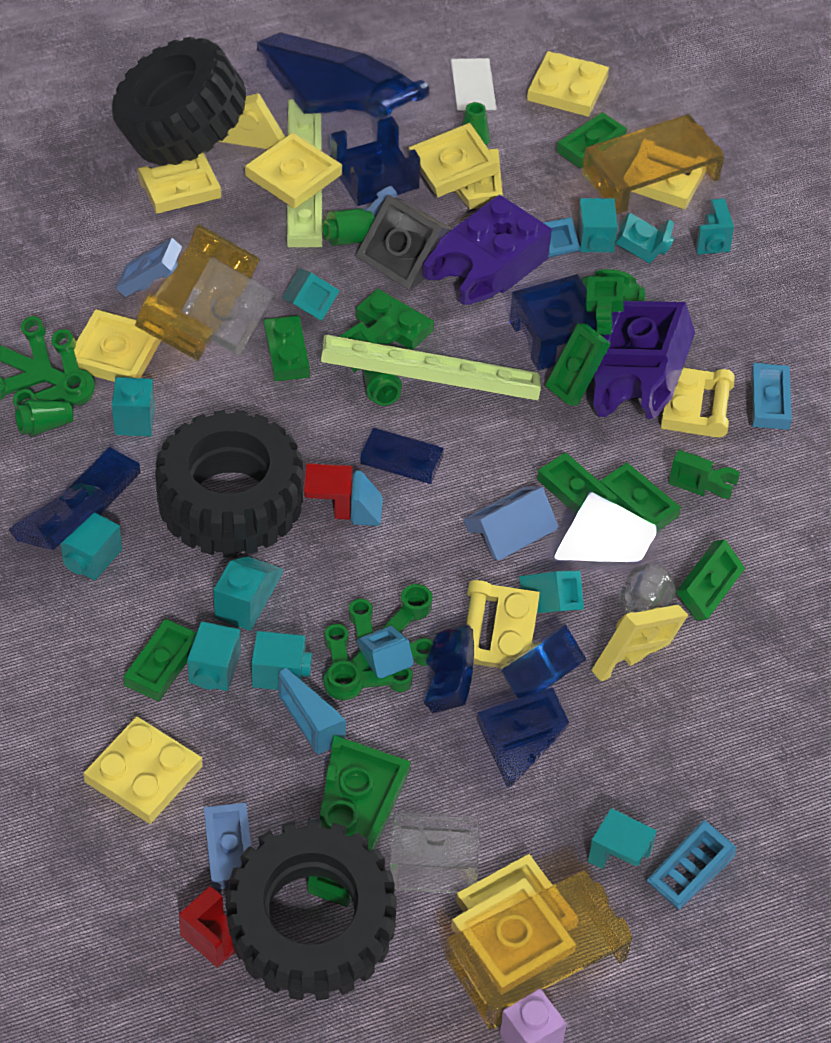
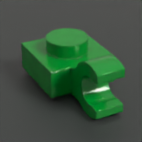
M588 277L587 312H596L597 333L600 335H612V312H623L624 277Z
M388 314L380 318L369 328L363 322H360L339 337L375 344H389L397 340L401 334L396 329V323ZM350 367L354 373L359 370L358 368Z
M678 449L673 459L669 484L703 497L708 490L720 498L730 499L733 486L724 482L737 485L740 472L730 467L713 470L714 462Z

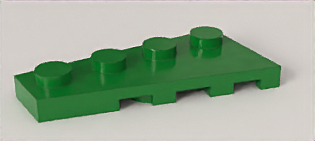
M334 735L324 798L320 810L321 828L331 829L333 822L346 826L347 836L352 838L358 832L368 839V849L370 851L375 849L411 771V761ZM309 877V894L345 907L349 906L352 898L350 893L341 885L327 878Z

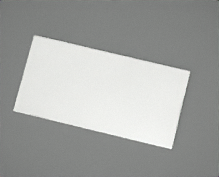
M489 58L451 59L457 111L466 110V106L472 102L483 104L486 110H496Z

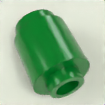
M362 208L331 211L322 222L323 236L326 240H329L332 246L362 243L375 217L371 211H365Z

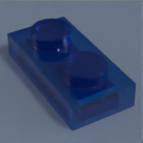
M373 428L361 452L360 464L431 484L443 459L444 448Z
M109 447L62 494L63 505L81 515L87 509L101 515L141 473L140 463Z

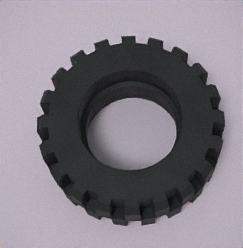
M184 37L183 41L176 39L168 42V45L164 47L159 46L153 49V53L147 57L143 56L137 61L138 64L133 69L130 68L126 72L124 81L119 82L116 94L113 95V120L136 152L148 162L158 165H167L168 163L177 165L182 164L183 160L191 161L198 158V154L204 151L207 153L214 148L213 145L219 140L223 141L228 136L230 128H235L239 122L238 115L243 114L246 101V88L243 80L220 46L200 37L197 39Z
M225 410L214 411V415L206 417L205 414L196 416L192 419L193 423L188 425L185 422L174 430L175 436L171 434L162 444V450L156 458L155 471L159 513L162 521L167 523V529L173 536L177 538L181 536L182 543L193 549L196 546L201 547V552L214 555V552H222L224 557H235L237 552H245L246 555L258 552V547L264 546L268 548L278 542V535L280 537L287 535L293 528L292 523L298 520L301 513V504L303 503V460L301 453L298 451L297 443L289 434L286 435L285 429L275 422L269 424L268 418L259 414L253 417L249 416L247 411L236 410L235 413H225ZM222 473H241L259 481L254 487L237 493L215 492L200 485L206 479Z
M307 820L308 827L296 829L295 822L293 821L283 824L282 833L274 836L269 830L258 837L259 847L255 850L253 847L248 846L240 856L241 867L233 868L229 878L230 891L226 892L225 907L228 929L233 949L238 959L244 961L246 971L254 979L261 977L264 980L265 988L276 994L281 988L289 991V998L303 1000L304 993L316 994V1001L329 999L330 991L339 989L343 995L354 990V982L360 978L366 982L375 973L376 963H383L389 952V943L394 938L396 927L397 896H395L394 892L395 882L391 871L385 869L384 857L378 849L370 851L368 849V839L360 833H355L351 838L346 835V826L333 822L331 829L321 828V820ZM310 876L327 878L338 883L350 893L354 905L352 921L334 939L320 944H301L285 938L273 927L270 919L272 899L285 885L299 878Z

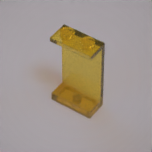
M690 114L586 147L582 173L602 198H614L616 215L628 211L631 191L704 166H707L706 173L714 182L720 180L724 154L722 149L706 134L704 128Z
M198 224L189 246L178 260L175 271L165 279L154 296L149 295L143 303L135 326L199 361L251 282L261 259Z
M585 870L447 938L445 958L489 1030L501 1025L503 1010L541 988L543 990L612 954L619 964L627 961L632 942L631 931L625 920L621 917L616 918L608 906V897L601 884L598 882L593 883Z

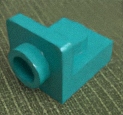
M725 198L711 199L709 214H705L704 225L698 228L696 241L698 255L730 252L734 224Z
M629 212L622 220L615 243L650 264L659 254L665 255L674 241V237L671 236L674 222L668 219L659 229H656Z

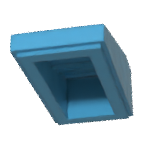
M285 668L279 671L278 696L313 751L321 754L330 750L334 735L346 739L345 719L290 670Z
M703 820L647 879V883L676 909L680 910L736 856V846L707 821ZM702 843L716 854L713 859L698 848ZM690 854H693L706 866L702 871L687 859ZM679 864L695 877L692 882L675 869ZM667 875L671 876L684 888L680 894L663 881Z

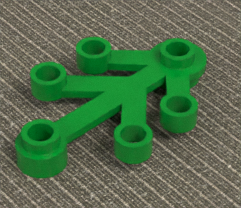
M30 316L21 324V331L30 342L34 360L0 344V362L24 372L4 380L0 377V400L13 392H16L13 397L15 407L20 405L26 398L34 401L64 400L77 406L86 404L91 400L95 390V382L87 371L79 369L74 351L76 341L70 331L66 329L58 330L51 338V343L56 352L61 354L65 373L52 368L44 339L46 329L38 317ZM38 326L36 331L28 332L31 327ZM69 339L65 345H58L61 340ZM43 382L54 385L35 394L31 390L25 389ZM80 383L77 388L71 389L74 384Z
M412 584L404 588L401 593V609L382 629L393 626L402 633L413 620L425 618L432 609L433 596L431 591L426 586L420 584ZM356 599L349 605V619L355 625L357 640L373 633L371 624L373 606L366 599ZM358 610H364L367 613L360 615L355 612ZM332 624L326 628L324 642L325 646L331 650L333 665L326 671L323 684L325 691L331 697L338 700H350L358 696L363 688L389 685L396 692H405L411 688L413 672L410 667L387 677L378 678L373 671H366L370 666L360 649L357 656L349 662L346 651L349 633L345 626ZM339 635L342 639L333 640L330 637ZM421 638L414 643H409L413 660L418 665L428 666L436 660L437 646L432 640ZM420 650H428V651H430L431 653H429V654H421V653H419L418 651H420ZM404 676L407 679L399 681L396 680L394 677ZM346 681L348 684H340L339 682Z

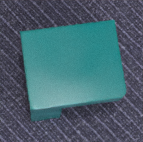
M299 268L283 294L282 299L322 321L340 290L315 274Z
M580 570L519 576L520 589L540 592L537 614L584 610Z
M611 808L592 839L588 862L604 869L609 858L613 855L634 866H638L643 857L649 858L652 853L657 830Z

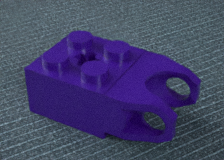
M499 194L441 237L435 250L423 264V277L427 280H441L449 276L465 279L459 288L461 292L459 302L464 305H471L492 298L498 292L503 294L549 259L552 228Z
M624 301L623 312H613L612 335H604V338L611 344L594 374L596 387L593 405L598 417H607L623 401L631 398H641V407L645 410V419H654L670 402L696 333L686 302Z

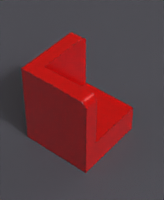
M306 464L304 496L315 499H334V519L350 520L352 466Z
M209 886L178 914L180 936L218 968L235 951L229 934L227 916L223 910V896Z

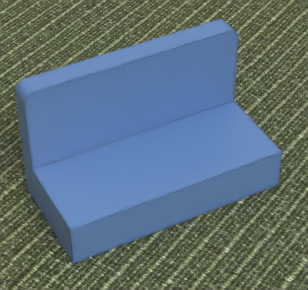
M524 486L463 518L469 533H483L494 560H501L558 529L557 521L543 487Z

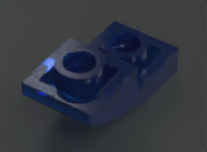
M566 624L531 645L532 648L499 667L521 704L560 680L586 660Z
M469 625L443 630L437 633L433 640L426 663L435 674L424 704L432 713L466 705L474 665L473 629Z

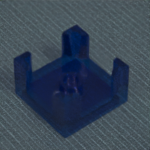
M393 116L377 121L376 141L347 149L346 130L331 133L330 157L342 164V175L339 178L357 207L374 202L378 198L376 194L389 186L394 188L397 195L419 189L421 158L415 149L410 150L408 158L404 156L399 148V125Z
M578 274L512 291L509 322L515 332L521 330V323H524L533 338L531 359L538 371L554 366L557 346L568 343L578 323L587 324L597 332L596 312H587V289Z

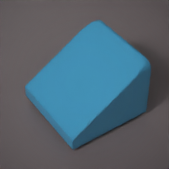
M572 217L544 223L552 228L548 257L580 251Z
M356 471L353 477L351 522H353V525L379 526L382 517V495L362 471Z
M393 626L356 640L359 649L378 678H384L407 669L414 663L409 640Z

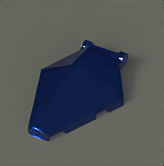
M281 32L257 42V51L262 52L267 58L266 66L285 90L291 89L295 93L294 101L304 114L344 112L346 109L366 112L377 119H383L389 116L392 110L413 100L418 102L426 99L430 94L429 86L425 81L421 79L411 80L394 61Z

